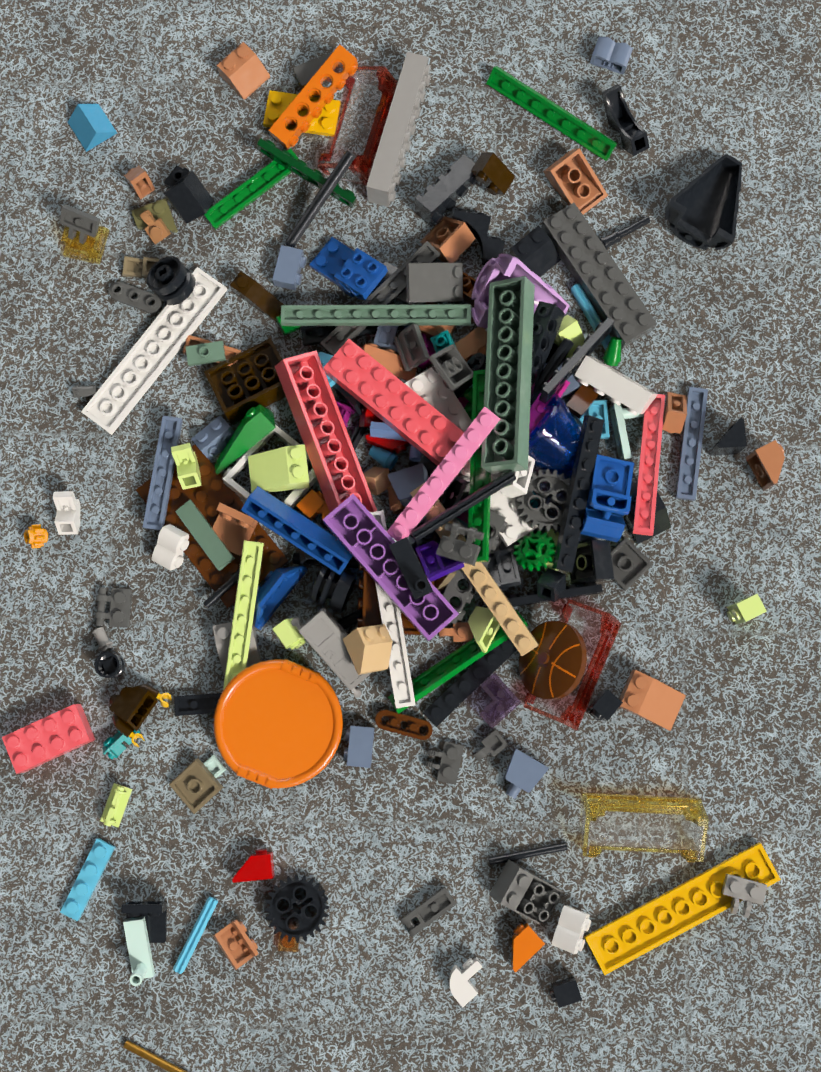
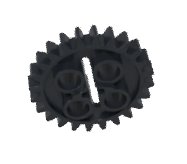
M295 875V879L292 881L287 876V883L280 880V887L273 886L276 892L268 893L272 899L265 900L267 904H270L269 908L264 909V911L270 912V915L265 919L272 920L268 927L275 926L274 934L280 931V939L287 935L288 942L292 940V937H295L296 943H299L300 937L307 941L308 934L313 938L315 937L314 930L321 932L319 924L326 925L322 918L329 917L327 913H324L325 909L330 908V906L324 905L328 897L322 898L321 895L324 894L325 890L318 891L320 883L313 886V878L306 882L305 875L302 880H299L298 875ZM299 888H303L306 891V897L303 900L295 898V892ZM313 898L312 902L300 909V914L294 912L284 920L281 919L284 914L294 908V903L300 905L307 899ZM282 899L287 900L289 903L286 911L278 909V902ZM308 906H314L317 910L313 918H309L305 914ZM291 917H296L299 920V926L296 929H291L288 926V920Z

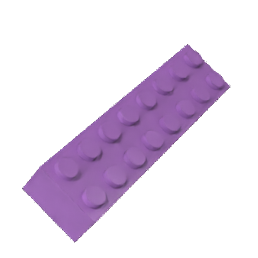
M354 494L350 495L323 519V523L427 641L431 640L459 615L429 579L428 581L433 592L414 600L389 548L390 544L395 543L394 539Z

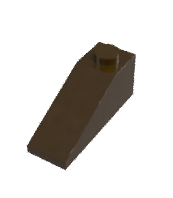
M240 271L230 284L232 292L276 322V317L281 315V305L284 304L258 282Z

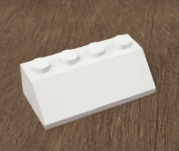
M585 356L574 375L579 378V383L585 386L590 384L595 387L594 391L602 396L607 394L611 397L610 401L619 406L621 403L628 407L626 410L634 415H637V413L643 414L658 395L592 356Z

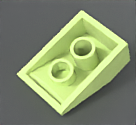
M305 444L285 446L248 456L251 492L257 486L266 492L310 488Z

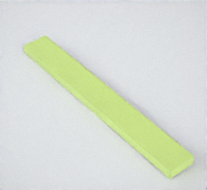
M244 540L223 690L238 673L247 668L264 543Z

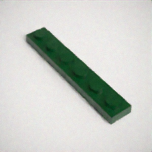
M260 138L258 141L257 150L317 188L321 189L327 180L320 171L312 170L307 167L304 161L292 158L288 151L284 149L282 151L279 150L270 140L265 141ZM339 184L330 194V196L350 208H353L356 203L355 194L349 189H342L339 187Z

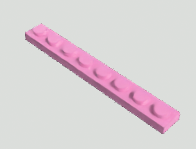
M484 406L388 529L387 533L393 539L399 541L410 536L411 532L417 527L501 420L498 416Z

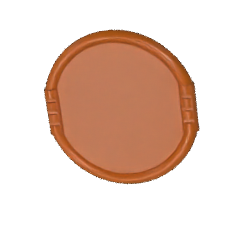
M287 659L262 661L238 673L223 690L214 714V736L222 758L237 776L270 789L293 787L318 775L335 755L342 736V710L335 691L319 672Z

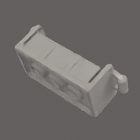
M326 607L320 609L304 624L300 622L299 617H294L291 624L297 627L299 633L339 679L354 693L356 698H359L362 690L357 685L371 673L357 674L343 642V638L348 635L346 630Z

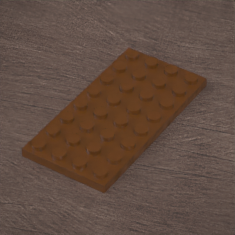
M195 444L192 446L193 452L195 451L198 460L202 486L183 490L177 477V465L175 463L164 526L171 524L189 534V545L183 552L215 592L240 567L242 556L230 552L235 559L219 571L175 511L187 501L192 500L210 526L213 527L219 515V512L216 510L219 503L244 513L241 511L244 503L234 491L224 484L221 474L215 472L214 465ZM151 478L136 489L146 504ZM258 522L249 541L264 543L259 585L265 580L270 571L274 572L276 569H280L289 561ZM237 583L220 597L228 609L235 604Z

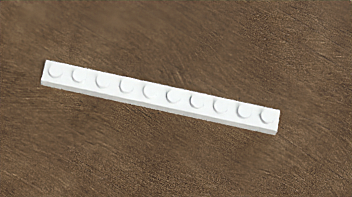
M384 510L370 512L387 531ZM375 582L382 624H385L393 641L389 670L395 707L414 706L416 704L401 613L399 608Z

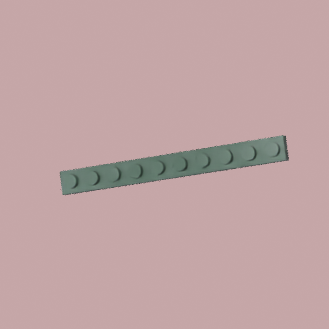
M471 304L281 305L282 326L471 325Z

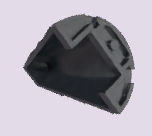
M725 154L670 199L665 209V220L669 221L670 230L680 240L703 250H707L708 247L720 250L733 243L736 237L742 163L734 157Z

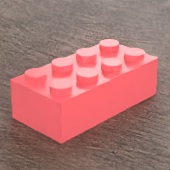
M73 704L2 737L16 774L29 771L96 740L81 704Z

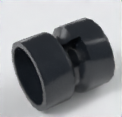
M105 652L98 655L95 659L94 668L101 677L118 678L124 673L126 662L119 654Z

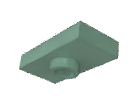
M223 341L185 347L188 366L226 360Z

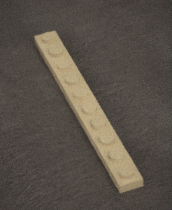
M423 484L410 492L412 497L416 495ZM438 499L425 516L429 521L446 509ZM452 519V520L449 521L448 523L453 524V523H455V522H454L453 519ZM445 524L435 530L440 538H442V535L450 537L451 531L445 530ZM459 534L458 540L466 542L464 535ZM476 562L475 566L463 563L465 567L461 569L521 656L536 648L539 644L484 564Z

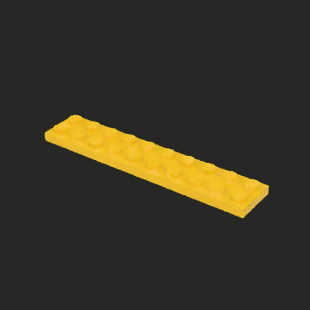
M757 843L584 936L603 974L606 975L730 908L732 897L721 893L726 873L764 883L767 887L780 881L781 879L762 844Z

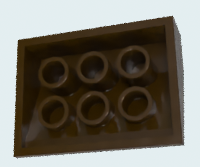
M271 338L204 371L231 425L242 420L246 416L247 411L252 407L256 408L259 404L267 407L286 397L275 366L283 359ZM236 360H238L237 363H235V364H233V365H231V366H227V365H229V364L235 362Z

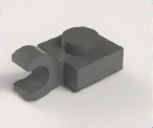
M495 729L481 741L484 747L473 756L477 761L482 760L489 753L492 757H495L509 744Z

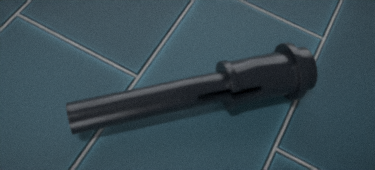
M646 216L618 232L613 231L603 238L599 237L607 250L608 247L620 242L624 236L650 223V218Z
M240 567L230 575L231 578L203 602L207 608L213 605L236 583L238 584Z

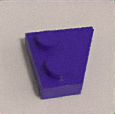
M434 540L415 548L430 582L465 567L462 562L438 556L436 552L439 544Z

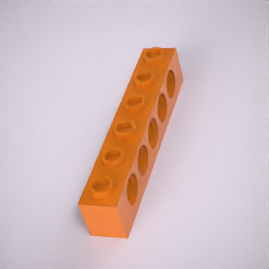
M339 44L269 129L271 136L287 150L290 147H294L302 132L305 133L310 128L312 120L314 118L317 119L321 115L322 108L326 104L331 103L336 91L344 87L346 79L355 74L358 69L357 58ZM336 68L343 69L340 73L334 72ZM325 82L331 83L329 87L322 86ZM313 96L319 97L317 101H311ZM302 110L308 111L304 116L299 115ZM290 124L296 125L293 130L287 129Z

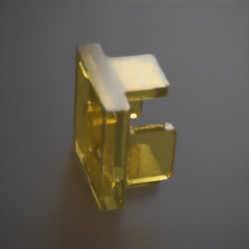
M65 226L61 238L65 245L64 257L100 265L109 229L99 226L97 236L93 238L87 235L86 242L81 244L79 243L80 232L76 231L75 238L73 240L69 239V227Z

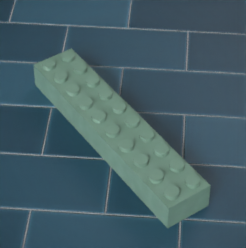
M526 276L491 282L489 286L484 406L501 419L482 443L481 468L491 474L506 473L509 470L513 472L528 470L535 285Z

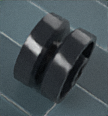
M167 256L152 266L147 275L146 283L165 304L177 305L186 300L193 292L196 278L177 257Z

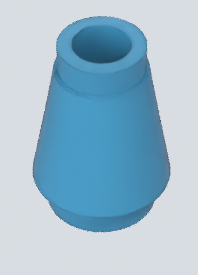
M375 445L369 451V455L383 468L391 470L397 463L398 456L395 455V452Z

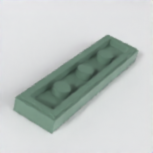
M192 500L187 501L175 511L219 571L235 559Z

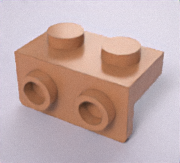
M237 919L213 935L234 970H237L252 957L259 954L257 944L252 938L249 939L245 933L247 932L245 925L241 921L238 922Z

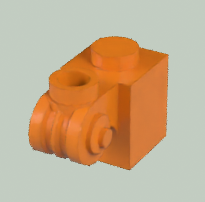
M313 489L296 505L310 521L318 514H322V520L330 514L323 494L320 491L316 493Z

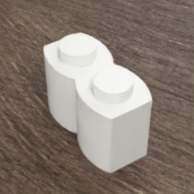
M171 524L163 526L152 554V561L170 571L179 568L184 560L183 551L189 545V534Z
M564 905L551 945L572 954H577L578 951L581 952L585 943L583 934L589 930L591 925L590 914Z

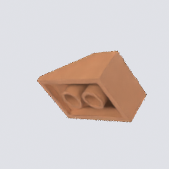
M580 148L571 149L543 171L550 184L568 206L575 203L582 214H585L608 196Z
M632 670L619 698L623 702L620 708L671 731L686 695L640 671Z

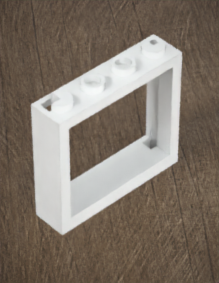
M275 425L276 428L251 447L245 455L240 456L236 460V465L233 468H228L223 475L224 484L245 501L250 493L233 479L248 464V456L257 454L274 434L289 446L300 445L277 425ZM306 451V458L311 463L308 453ZM314 469L308 473L310 488L317 481ZM310 488L293 490L283 503L293 509Z

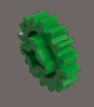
M530 531L529 536L525 535L523 540H517L519 545H514L516 551L513 554L518 565H521L523 569L528 567L529 571H532L536 567L537 571H540V566L547 568L546 563L553 562L551 557L555 556L554 550H556V545L553 538L549 537L546 532L542 535L541 531H538L537 534Z

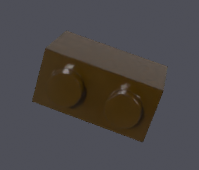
M494 152L481 153L471 169V172L476 176V180L483 183L487 191L492 195H505L516 177Z

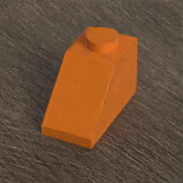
M522 923L519 924L513 931L515 934L512 936L511 966L515 973L545 945L541 937L528 923L524 925Z

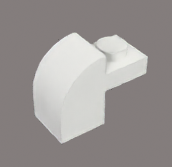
M73 491L54 492L53 500L57 509L54 522L58 534H78L80 528L79 499L75 498Z
M477 957L473 960L469 958L462 965V970L455 965L450 972V990L462 1008L478 994L476 987L469 980L482 968V963Z

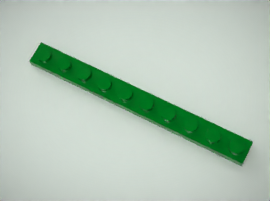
M486 370L473 371L472 422L484 408ZM482 444L470 458L469 495L491 482V473L481 468ZM491 496L469 509L468 528H476L479 532L484 533L483 540L476 539L474 543L481 547L476 562H489Z

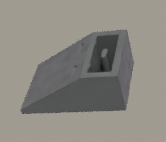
M508 859L489 895L501 905L545 927L564 891Z

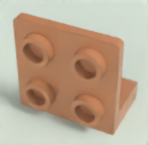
M219 503L216 509L219 515L212 528L230 552L242 556L244 540H250L258 521Z

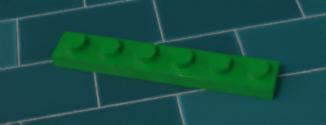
M291 148L287 150L292 158L299 159ZM272 161L211 207L204 214V217L215 230L292 172L279 163Z

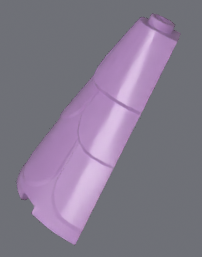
M499 254V257L496 259L491 258L484 265L476 279L472 292L474 307L471 308L475 324L478 327L488 328L490 283L526 276L535 285L534 313L539 301L556 304L565 314L570 305L518 258L509 254Z

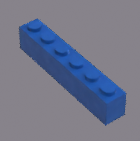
M259 486L249 495L241 511L339 575L352 558L351 553L335 536Z

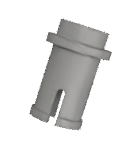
M104 627L97 628L92 632L99 645L98 649L102 653L113 649V642L109 641Z

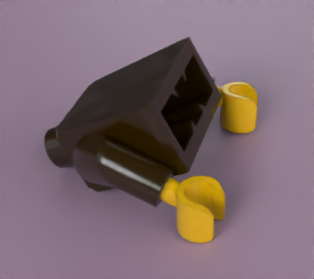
M141 684L133 688L124 687L119 695L114 694L109 699L111 705L109 710L113 713L112 720L115 728L127 738L130 737L135 747H140L135 743L137 738H142L143 741L145 739L141 734H135L133 731H138L158 702L157 699L160 700L161 706L165 708L169 707V704L163 700L167 698L172 701L169 693L160 694L159 690L147 684Z

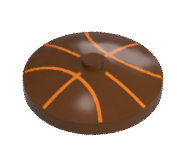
M547 621L538 625L530 632L539 645L524 656L519 655V673L523 685L532 695L545 700H558L569 695L580 683L586 669L587 651L585 642L576 628L561 621Z

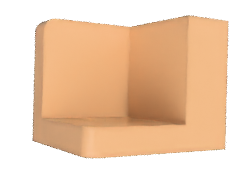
M372 467L363 473L372 495H379L391 486L388 478L389 469Z

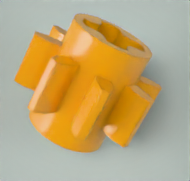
M41 524L31 525L28 527V530L24 531V541L26 544H31V548H41L48 541V532L44 528L41 529Z

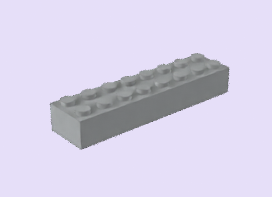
M411 52L406 53L367 182L368 202L389 207L390 202L395 200V187L399 185L401 180L400 170L401 168L404 169L406 163L405 153L410 150V137L415 133V120L419 119L421 112L420 103L425 100V86H429L431 65H428L427 56Z

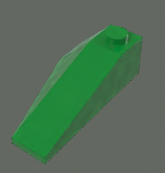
M259 404L256 408L252 407L247 411L246 416L215 463V472L217 474L276 428L274 414L271 410Z

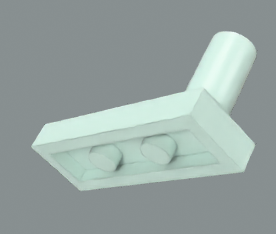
M614 403L609 410L618 457L620 460L629 461L632 456L624 419L643 417L644 413L634 415L627 411V408H622V405L619 406Z
M145 916L129 918L123 921L132 970L130 983L133 986L140 985L144 978H151L155 974Z

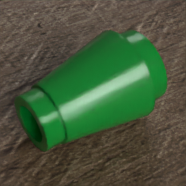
M610 338L602 357L604 364L618 366L619 362H621V338Z

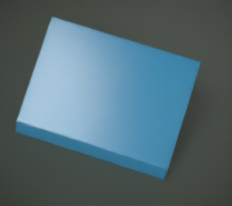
M78 104L68 120V124L86 152L117 134L99 104Z

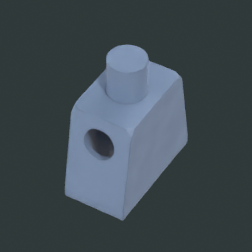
M423 463L388 474L394 491L404 507L413 499L410 492L428 479V472Z
M515 748L504 775V779L511 782L505 793L516 799L521 789L530 793L549 768Z

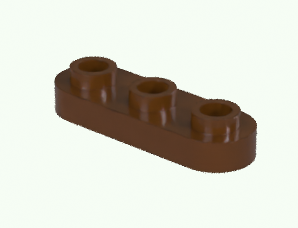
M382 710L375 717L376 725L380 729L419 740L428 739L433 732L432 725L428 721L389 710ZM383 716L389 718L388 723L384 724L381 721ZM402 721H406L408 723V727L403 729L401 728L400 723ZM421 726L426 727L427 731L425 734L419 732Z

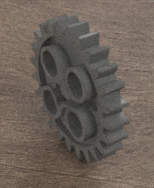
M546 469L544 474L541 470H538L536 476L532 472L527 494L521 495L520 498L515 500V502L521 503L516 508L523 511L519 516L527 517L524 523L532 522L530 528L538 525V531L545 527V531L549 532L550 527H552L553 531L557 530V525L561 527L569 490L568 482L570 481V478L563 479L564 473L557 476V470L550 474L549 469ZM540 483H544L547 485V492H543L540 490ZM557 493L564 495L565 500L563 502L557 500ZM546 497H549V498H550V499H549V502H550V503H548V504L545 503V498H546ZM530 500H536L539 504L538 508H532ZM548 509L555 512V518L547 516Z

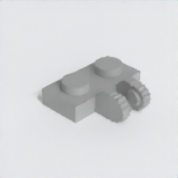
M726 873L721 893L732 897L731 914H737L739 899L745 900L742 914L743 917L748 918L752 902L763 905L767 885Z

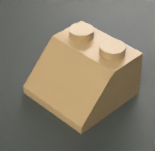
M385 624L356 628L343 638V642L358 675L388 669L393 641Z

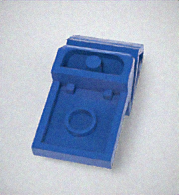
M333 237L309 264L313 270L339 286L340 290L350 297L356 296L360 300H366L388 272L385 265L359 248L353 251Z
M597 454L580 534L618 542L621 539L625 527L623 517L629 514L631 505L630 489L634 468L633 462Z

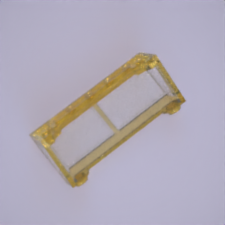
M582 793V856L594 858L599 856L602 850L681 853V856L688 862H703L709 819L701 798Z

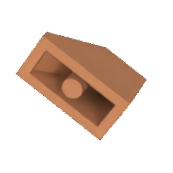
M140 166L130 169L124 175L140 200L155 190L148 174Z
M668 392L664 407L662 430L668 433L681 434L687 416L686 396Z

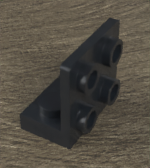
M127 901L122 904L121 913H126V919L145 916L149 943L166 942L167 901Z

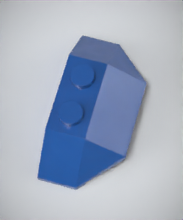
M305 566L276 569L274 572L270 571L265 577L266 582L264 585L258 587L255 604L254 625L258 630L262 629L308 571Z

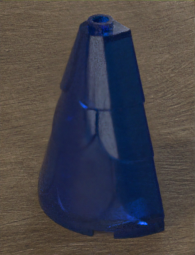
M555 394L544 408L547 411L546 414L529 434L528 455L535 459L534 466L544 471L549 469L551 473L557 470L558 475L564 473V479L570 478L571 480L581 426L576 422L565 401Z

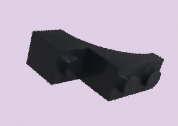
M616 84L601 92L608 124L620 133L623 149L633 156L649 149L647 132L631 114L624 99L621 86Z
M465 209L454 210L453 219L465 222L479 242L482 251V265H485L491 258L496 259L499 257V254H503L505 241L498 237H487L491 216H487L485 213H470Z

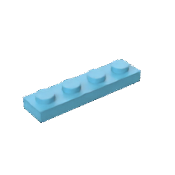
M100 838L96 839L60 913L79 921L116 846Z

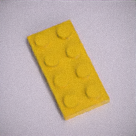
M269 90L263 126L271 128L298 94ZM312 97L311 101L315 102L319 97ZM332 100L330 104H326L322 108L321 115L317 119L314 118L312 120L310 128L305 133L335 137L341 101ZM302 110L299 115L304 116L308 111ZM290 124L287 129L293 130L296 125Z

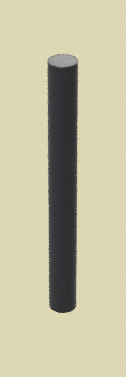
M563 842L488 857L489 864L494 865L507 862L508 859L515 861L565 851L568 848L567 843Z

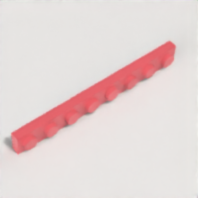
M658 394L644 412L633 534L653 536L665 404V395Z

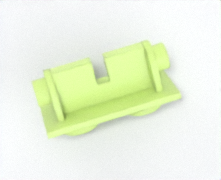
M116 783L113 784L100 819L101 822H104V825L119 827L132 789Z

